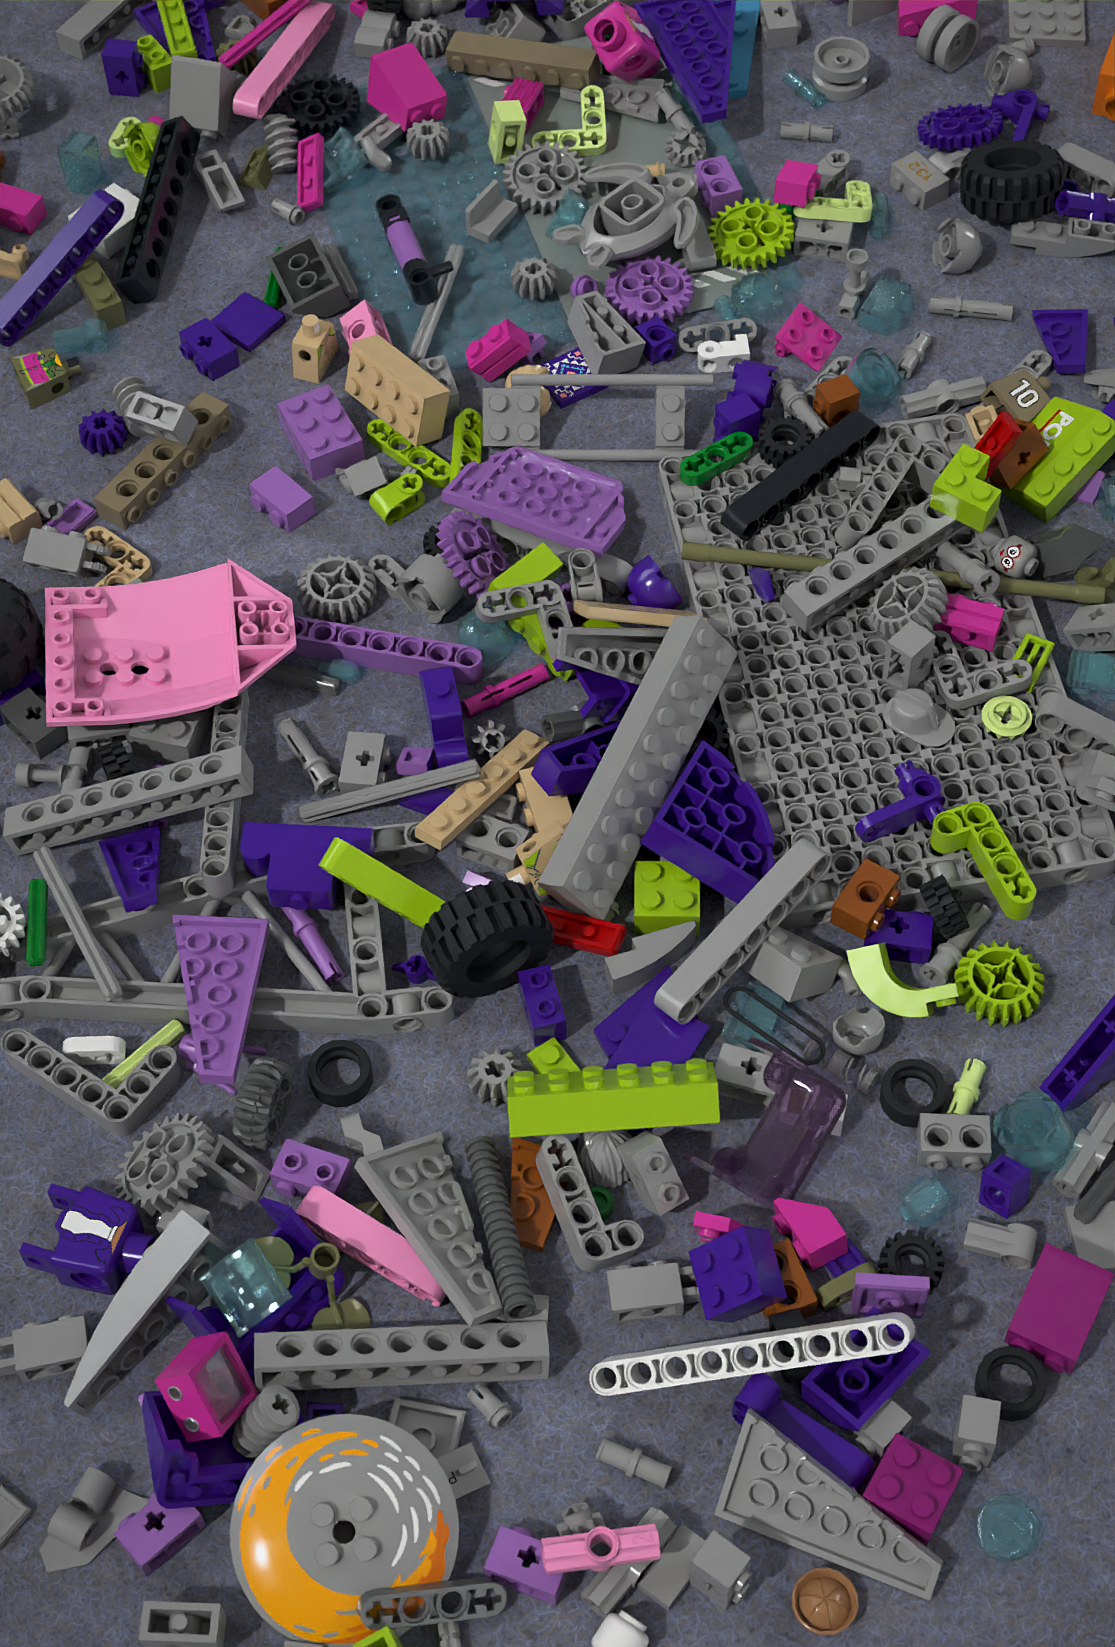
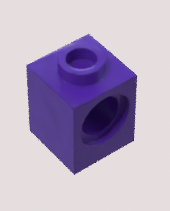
M659 316L635 327V331L646 342L642 354L652 365L661 361H668L676 354V335Z
M1004 1154L1000 1155L982 1171L979 1203L1008 1219L1028 1202L1032 1170Z

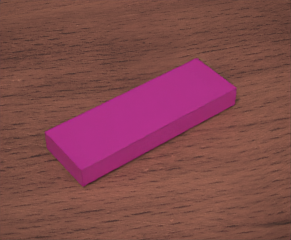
M319 133L298 141L297 205L301 206L305 213L323 206L324 137Z

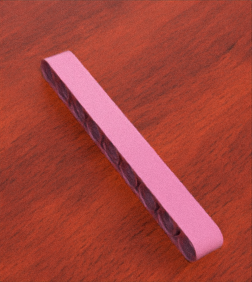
M313 0L299 11L236 92L233 100V113L235 115L261 119L329 30L331 26L329 23L334 21L335 18L334 4Z

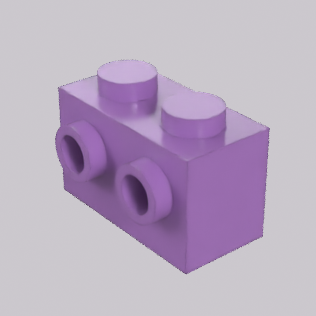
M286 1138L270 1172V1178L276 1192L287 1198H294L295 1195L305 1198L311 1187L317 1185L342 1199L353 1171L349 1158Z

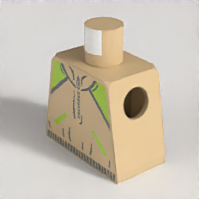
M313 314L302 318V325L292 341L294 378L317 384L322 380L339 349L334 326L331 322L318 319Z
M558 819L516 848L515 851L522 865L505 873L508 880L520 882L524 885L532 883L539 897L550 895L537 883L564 833Z

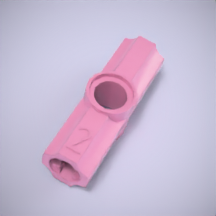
M655 1524L618 1529L596 1527L588 1533L541 1539L545 1575L587 1569L603 1572L612 1566L660 1559V1543ZM602 1542L609 1547L611 1552L606 1556H597L591 1551L590 1546L594 1543Z

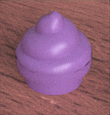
M588 275L578 276L570 286L574 299L575 296L598 291L596 281Z

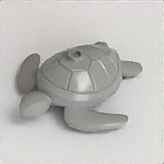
M620 162L594 167L585 172L583 175L584 181L620 184V186L590 207L582 220L581 226L571 224L560 227L553 231V239L557 244L580 245V249L584 257H586L588 267L591 270H601L609 261L625 260L643 255L662 245L674 232V246L677 249L685 248L695 236L700 219L697 205L692 200L698 190L697 175H680L663 186L651 184V172L642 164Z

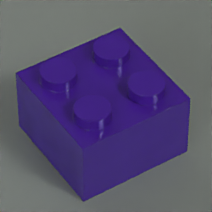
M743 1225L688 1251L706 1320L732 1323L787 1298L769 1229Z

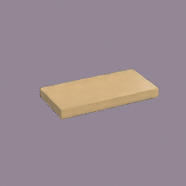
M574 600L573 611L588 619L670 627L674 617L700 616L693 612L583 600Z

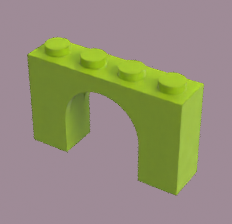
M542 542L490 583L487 592L543 580H553L558 575L563 563ZM514 595L510 598L512 605L515 607L523 608L526 606V601L522 596ZM502 598V601H501L500 605H504V603H503V602H504V599H503V598ZM536 614L508 619L511 628L524 636L531 650L544 658L554 675L561 677L564 681H568L575 675L573 670L556 672ZM589 619L580 627L621 626L616 621Z

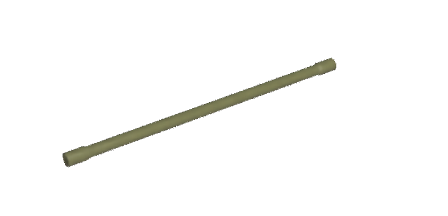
M684 541L681 559L716 561L812 572L818 566L823 567L833 560L717 547L710 544ZM906 567L904 569L910 571L912 567ZM927 569L933 572L934 575L936 574L944 586L974 589V586L967 585L960 579L958 572ZM999 577V586L994 591L1074 600L1075 602L1100 605L1104 604L1106 587Z

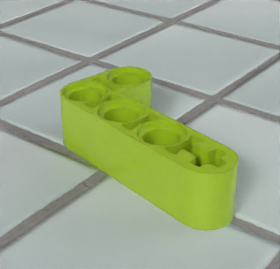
M971 802L936 815L930 837L932 848L939 853L947 854L967 847L1004 914L1008 918L1017 921L1028 918L1032 912L1036 897L1035 885L991 809L982 802Z

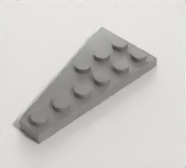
M441 1131L358 1158L354 1168L469 1327L497 1317L502 1309V1304L492 1275L485 1269L481 1258L483 1250L480 1242H476L472 1232L474 1224L460 1184L454 1180L451 1168L453 1164L450 1156L444 1152L442 1146L444 1139Z
M748 1409L714 1515L930 1601L943 1560L754 1410Z

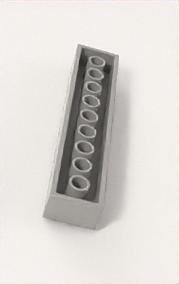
M702 616L674 617L537 883L572 913L601 920L605 919L642 845L640 843L641 839L660 810L738 654Z

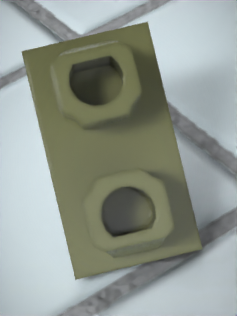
M1110 557L1099 571L1094 566H1082L1074 574L1076 584L1106 587L1104 604L1113 603L1115 600V558ZM1081 603V606L1094 605L1090 603Z

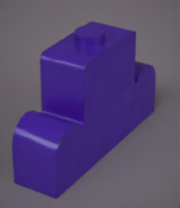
M452 666L419 671L421 692L437 769L468 761L469 755L464 738L462 711Z
M244 822L240 850L244 867L249 874L257 877L267 875L266 889L271 906L290 907L296 910H305L307 908L329 910L335 904L338 878L326 872L318 865L334 837L342 839L374 858L375 841L372 828Z
M1115 995L1039 1087L1061 1112L1078 1108L1096 1093L1101 1083L1115 1079Z

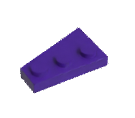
M669 965L594 1028V1035L608 1060L614 1054L650 995H656L660 987L673 974Z

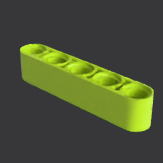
M334 837L318 865L326 872L422 929L425 923H429V917L434 912H438L441 909V905L446 902L337 837Z

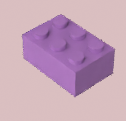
M329 384L277 403L280 425L313 482L335 474L336 468L347 469L349 466L365 460L363 441Z

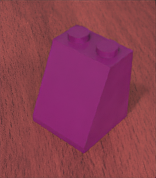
M1046 1242L1009 1325L1004 1343L1025 1349L1035 1355L1036 1358L1044 1361V1365L1052 1371L1058 1373L1066 1371L1072 1374L1103 1304L1114 1273Z

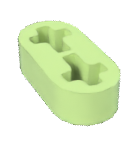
M127 117L122 119L117 125L108 142L110 152L114 157H126L124 147L128 146V138L124 139V133L128 126L141 122L138 118Z

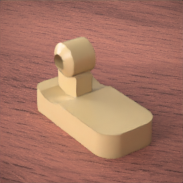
M24 244L15 245L12 248L13 253L11 254L0 250V276L19 280L27 271L25 261L28 260L29 254Z

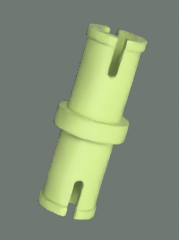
M971 1059L966 1060L961 1078L954 1084L952 1089L954 1097L946 1114L969 1115L972 1104L979 1098L980 1090L978 1088L987 1069L982 1061L973 1059L972 1063Z

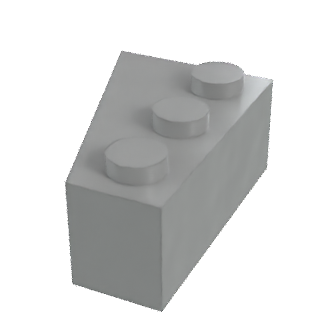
M597 290L575 296L567 323L591 374H619L637 368L646 344L641 336Z
M778 926L742 964L741 968L782 998L792 1002L828 992L832 987L842 957Z

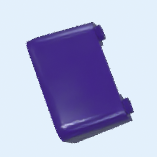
M160 1390L144 1392L142 1414L153 1488L160 1506L166 1509L234 1503L246 1473L256 1460L244 1457L233 1447L234 1423L222 1437L187 1443ZM301 1412L294 1427L305 1422Z

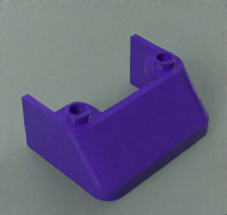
M263 1197L259 1201L260 1205L278 1225L270 1236L283 1239L291 1247L294 1254L291 1266L302 1262V1259L305 1257L310 1258L312 1249L320 1244L319 1240L291 1206ZM339 1265L333 1275L335 1296L340 1292L344 1283V1273ZM305 1267L296 1273H290V1285L285 1292L274 1296H264L251 1291L229 1316L214 1306H207L198 1310L197 1307L172 1296H169L165 1302L195 1337L226 1331L250 1378H255L254 1333L304 1331L311 1324L317 1312L329 1304L326 1279L314 1277L309 1267ZM221 1346L215 1354L233 1367Z

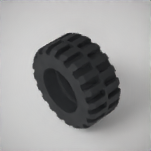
M1004 140V142L994 141L988 145H980L976 150L972 149L961 162V203L970 214H976L978 218H987L994 222H1024L1032 218H1041L1042 215H1048L1055 210V200L1060 195V192L1063 191L1064 160L1056 149H1052L1047 144L1041 145L1040 142Z
M495 880L489 881L487 885L479 884L473 886L471 890L467 892L462 891L455 895L456 898L453 900H447L443 903L441 909L429 917V923H425L420 941L426 960L441 988L457 997L463 998L466 995L469 998H475L481 994L485 996L493 994L494 991L499 989L504 990L510 987V984L518 981L517 972L539 967L540 961H544L547 958L549 950L552 948L554 930L533 890L513 880H505L504 882Z

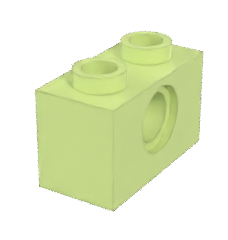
M519 100L494 101L488 145L495 164L509 162V155L516 156L517 148L522 150L526 118Z

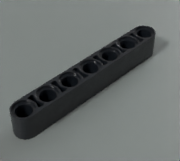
M852 411L728 506L721 516V524L741 540H749L836 473L840 466H845L874 443L880 433V426L860 411Z

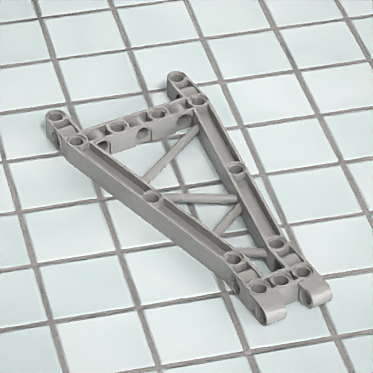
M420 822L367 827L373 829L375 841L374 859L387 867L427 861L434 856L436 848L426 842L417 843L422 841L415 837V827ZM243 861L236 862L233 891L222 898L209 896L206 893L201 873L159 884L158 904L151 905L142 911L126 913L119 896L80 907L98 944L104 947L129 980H117L123 995L114 1001L106 1000L96 979L56 977L70 953L80 950L62 912L47 916L46 959H52L41 976L26 975L0 978V1023L26 1018L52 1017L168 1024L171 1020L176 1019L182 1025H190L184 984L175 983L181 973L179 952L175 955L160 982H146L115 942V939L173 923L172 915L214 916L219 909L245 902L258 919H269L270 935L316 990L256 988L248 1024L250 1029L358 1035L410 1033L417 1030L447 1026L454 1018V1005L452 995L444 991L441 986L413 987L387 991L379 903L345 882L343 883L353 993L333 992L259 901L258 898L268 896L266 889L267 875L257 877L249 874L244 867ZM27 926L23 927L26 937L17 938L20 944L19 948L10 946L8 948L9 956H5L0 952V964L20 961L22 964L28 963L26 960ZM365 957H373L369 960H362ZM39 995H43L42 997H40V998H38V999H34L35 997H37V996H39ZM438 1005L445 1006L444 1008L439 1010L433 1009L435 1006ZM372 1013L378 1014L375 1017H367V1015Z

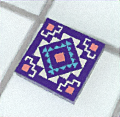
M579 347L540 364L547 367L550 372L549 374H591ZM543 386L549 391L551 398L560 409L609 388V386Z

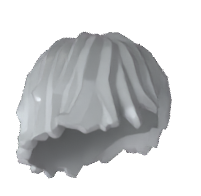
M627 1129L583 1132L578 1135L580 1138L577 1146V1158L584 1175L590 1183L594 1182L597 1186L604 1188L610 1186L612 1189H615L617 1185H622L623 1181H628L630 1176L616 1147L632 1139Z

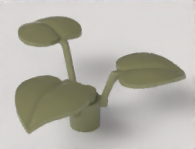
M363 1202L352 1205L384 1225L380 1202ZM274 1236L253 1240L242 1249L230 1255V1263L238 1279L247 1288L260 1295L274 1296L285 1292L290 1285V1273H296L305 1267H309L314 1277L326 1279L331 1307L323 1308L317 1312L313 1319L312 1330L371 1328L369 1314L358 1300L348 1298L337 1305L333 1275L337 1270L339 1258L344 1253L337 1246L330 1243H320L312 1249L310 1258H303L302 1262L295 1266H291L294 1259L291 1247L283 1239ZM346 1254L349 1259L353 1261H358L353 1257L349 1256L348 1254Z

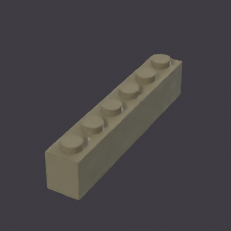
M457 30L445 50L449 71L511 80L518 76L520 79L523 77L524 80L538 81V83L542 82L546 85L580 90L594 85L601 71L599 56L596 50Z

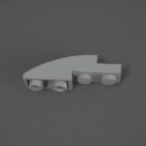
M1069 217L1067 225L1030 219L1024 222L1012 221L1009 244L1035 247L1034 254L1068 258L1097 255L1115 250V224Z

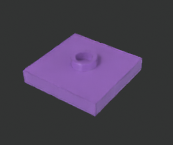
M856 1272L851 1297L852 1314L866 1315L875 1306L884 1314L897 1312L909 1317L921 1318L930 1289V1277Z

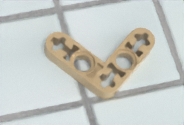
M94 526L87 529L84 533L87 535L86 540L92 544L103 546L104 543L105 547L112 549L111 554L116 551L125 552L123 557L117 559L93 553L94 556L114 569L94 587L111 586L115 583L126 585L137 578L144 583L151 576L152 569L147 556L102 526Z

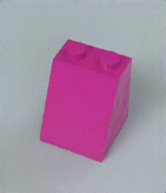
M410 42L371 56L367 102L382 114L386 113L388 119L393 123H399L401 129L405 132L412 128L413 123H421L422 119L425 121H430L431 119L437 121L445 118L447 94L413 43Z

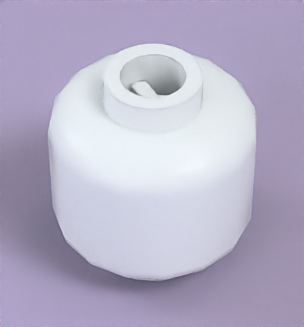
M621 1610L619 1615L609 1613L592 1639V1646L647 1647L649 1638L644 1633L647 1627L623 1610Z

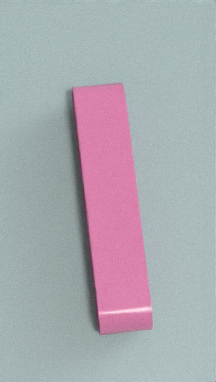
M317 1185L311 1187L295 1212L312 1233L337 1246L341 1251L422 1300L427 1298L433 1301L431 1305L439 1307L447 1296L405 1237L328 1190Z

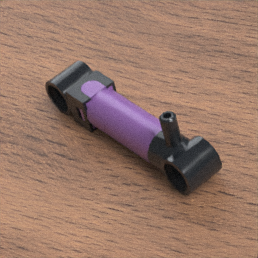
M395 194L384 195L377 200L375 204L382 229L394 252L412 299L418 305L431 304L439 296L435 277L452 272L454 270L451 261H447L429 268L401 198Z

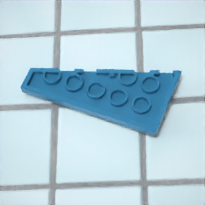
M736 0L728 99L747 96L760 0Z

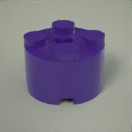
M744 359L742 363L736 362L732 374V379L736 380L734 390H729L726 400L746 392L760 409V422L765 423L767 418L762 416L765 407L771 408L774 398L772 392L777 384V380H773L772 376L773 373L778 374V367Z

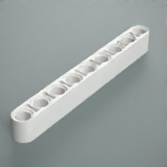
M895 1312L615 1355L604 1359L591 1370L589 1382L596 1393L610 1396L897 1353L902 1351L912 1341L915 1335V1325L908 1315ZM889 1324L899 1325L904 1331V1340L895 1341L891 1339L887 1333V1326ZM857 1329L862 1331L867 1337V1345L864 1347L855 1345L850 1337L851 1330ZM816 1335L825 1336L831 1344L829 1352H822L815 1346L814 1338ZM779 1341H787L793 1346V1357H786L780 1353L778 1348ZM744 1346H750L756 1350L758 1354L757 1363H751L745 1359L743 1355ZM709 1351L715 1352L721 1357V1368H715L709 1363ZM674 1357L683 1359L687 1366L686 1373L676 1371L673 1366ZM639 1362H643L650 1367V1379L642 1377L639 1373ZM604 1368H610L615 1372L616 1384L609 1383L605 1379Z

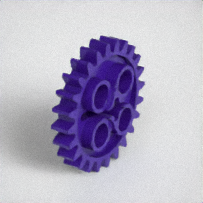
M969 103L967 106L958 104L957 107L948 105V109L938 108V112L930 111V115H924L923 120H919L917 125L919 141H923V145H929V148L938 146V150L948 148V151H951L953 148H958L961 151L963 147L973 149V145L980 146L983 145V142L990 143L991 138H998V134H1002L1003 116H1001V112H997L996 108L991 109V106L982 108V104L976 106L972 105V103Z

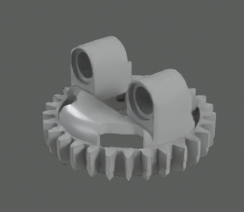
M0 53V119L6 122L11 117L15 118V114L18 112H24L23 106H30L29 100L34 99L33 93H36V85L30 68L26 66L25 62H20L18 57L12 58L10 54L3 57Z

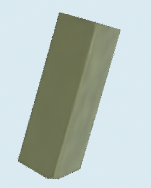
M269 145L252 150L237 181V186L267 190L274 175L270 170L273 166L269 164L271 156L267 153Z

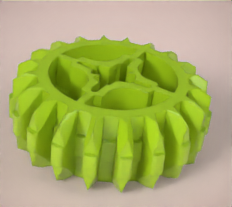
M994 940L990 944V948L981 942L977 951L970 948L966 957L960 959L958 968L955 970V982H962L964 992L963 995L957 997L958 1004H966V1014L977 1011L975 1016L977 1022L985 1016L988 1017L990 1026L994 1024L995 1019H1000V1023L1005 1027L1008 1024L1009 1018L1017 1025L1022 1017L1028 1019L1032 1015V1011L1039 1007L1040 999L1044 995L1045 989L1043 984L1045 978L1044 974L1040 973V963H1032V953L1022 955L1021 946L1015 950L1011 949L1008 941L1003 947H999ZM1012 972L1016 973L1021 980L1017 979ZM974 980L978 982V986L985 990L986 995L978 989Z

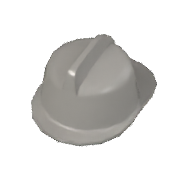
M921 689L898 690L894 698L886 703L883 710V720L889 728L926 747L945 745L952 739L955 732V722L951 715L942 707L936 705L930 695Z

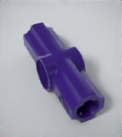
M1061 191L1055 200V209H1057L1058 215L1115 224V198H1108L1107 194Z

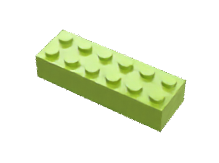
M690 1059L686 1061V1064L672 1065L669 1061H657L648 1067H638L636 1064L626 1063L618 1065L617 1069L605 1070L601 1066H588L583 1068L582 1071L569 1072L565 1068H556L549 1070L548 1074L535 1075L532 1071H519L514 1073V1076H507L510 1138L720 1123L718 1082L713 1063L706 1062L705 1059Z

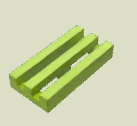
M1026 633L1012 660L1022 659L1031 642L1035 645L1026 661L1032 666L1041 647H1045L1032 673L1031 685L1025 691L1032 693L1054 650L1055 643ZM1019 674V676L1016 675L1017 678H1022V677H1023V675H1020V674Z

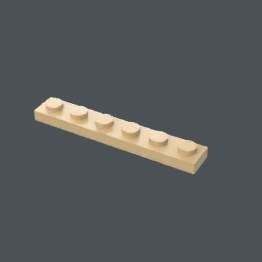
M524 729L480 769V776L478 778L467 780L415 827V837L442 850L519 779V770L531 768L536 764L541 750L549 747L550 741H545L544 738Z

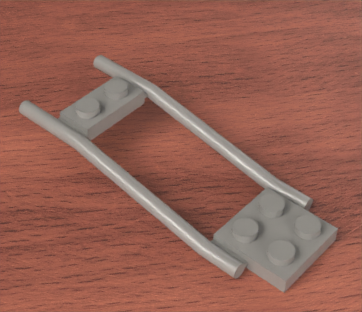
M511 374V388H482V446H511V448L521 446L561 461H660L667 455L698 451L700 449H684V386H713V374ZM540 386H656L655 449H540Z

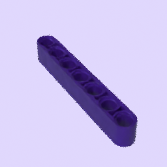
M99 189L95 191L0 301L1 345L11 346L20 338L124 215L125 206L123 202L105 190Z

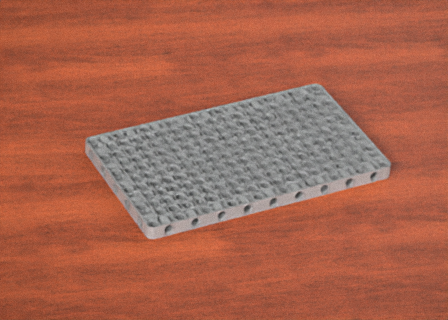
M957 413L878 424L881 430L874 443L843 467L861 469V474L872 475L896 438L903 433H910L950 460L963 443L972 448L976 444L967 419ZM811 434V443H812V442L815 440V438H814V437L812 436V434ZM780 440L776 442L780 445L793 444V442L787 440ZM753 442L752 455L748 459L697 486L684 484L680 480L679 474L681 461L698 451L671 454L660 460L659 489L691 612L707 618V622L717 632H721V636L738 652L715 698L717 712L724 717L723 720L727 722L729 727L726 728L729 733L726 743L728 744L727 751L730 762L735 766L733 771L743 782L748 781L761 802H763L762 804L767 812L774 834L772 852L777 854L773 855V859H775L774 865L802 838L807 839L832 856V864L829 871L779 924V927L793 929L830 923L832 905L865 858L900 876L898 889L901 890V895L893 908L887 907L893 911L927 907L919 886L942 874L949 883L958 902L994 896L970 852L966 851L968 850L967 847L947 854L939 853L932 848L930 844L932 830H927L932 829V826L927 818L872 842H863L856 833L855 826L864 816L905 798L898 788L900 778L895 774V769L901 763H904L906 768H908L906 765L908 760L914 763L916 769L923 768L928 774L935 776L941 784L940 792L945 798L943 808L946 811L971 802H982L991 809L1036 889L1106 878L1115 872V829L1108 809L1077 796V780L1086 755L1042 733L1035 726L1038 704L1042 695L1056 692L1067 697L1052 654L1032 693L1025 692L1026 689L1006 695L1022 700L1032 713L1030 728L1026 730L1023 737L1017 735L1012 740L1005 736H1001L998 739L995 733H987L986 726L981 723L982 709L987 702L964 709H952L949 707L930 668V674L915 688L928 693L936 705L942 707L951 715L955 722V732L952 739L942 746L926 747L889 728L883 720L884 707L886 703L894 698L898 690L882 680L887 641L875 633L869 623V616L866 610L871 605L869 599L876 596L874 589L881 588L883 583L808 632H805L783 609V601L786 588L795 581L800 582L809 576L811 572L681 559L683 541L710 544L717 547L834 559L841 551L849 550L837 543L835 531L858 497L856 491L837 489L839 470L752 538L743 541L724 527L720 520L728 506L776 470V468H773L772 463L767 465L765 459H761L759 442ZM713 455L709 457V460L721 462L724 458L719 455ZM903 477L898 485L896 496L892 495L879 514L878 526L874 530L868 531L865 536H871L877 532L879 522L896 520L909 507L917 506L927 500L930 494ZM999 507L997 514L983 533L971 528L969 535H955L947 540L970 559L981 560L987 570L995 571L999 577L1010 578L994 567V559L992 558V553L997 543L1005 537L1007 539L1009 537ZM931 551L907 566L957 572ZM760 567L769 571L775 599L764 602L759 597L752 584L748 572L749 569ZM945 586L947 594H961L970 600L981 603L992 602L998 607L1005 609L1001 629L993 652L953 641L967 674L1011 661L1026 633L1046 640L1030 595L994 592L989 596H981L975 589ZM935 643L934 646L937 647L939 656L943 655V646ZM1029 643L1021 660H1027L1035 645L1034 643ZM1041 647V649L1039 650L1031 666L1032 673L1036 665L1038 664L1045 650V647ZM944 665L940 668V672L947 675L957 670L953 665ZM986 679L979 685L983 689H992L997 683ZM957 683L953 684V693L961 697L963 694L959 692ZM1008 711L1007 715L1002 718L1001 722L1003 724L1010 720L1011 712ZM910 886L918 887V889H913ZM864 899V900H863V901H866V902H873L872 900H869V899Z

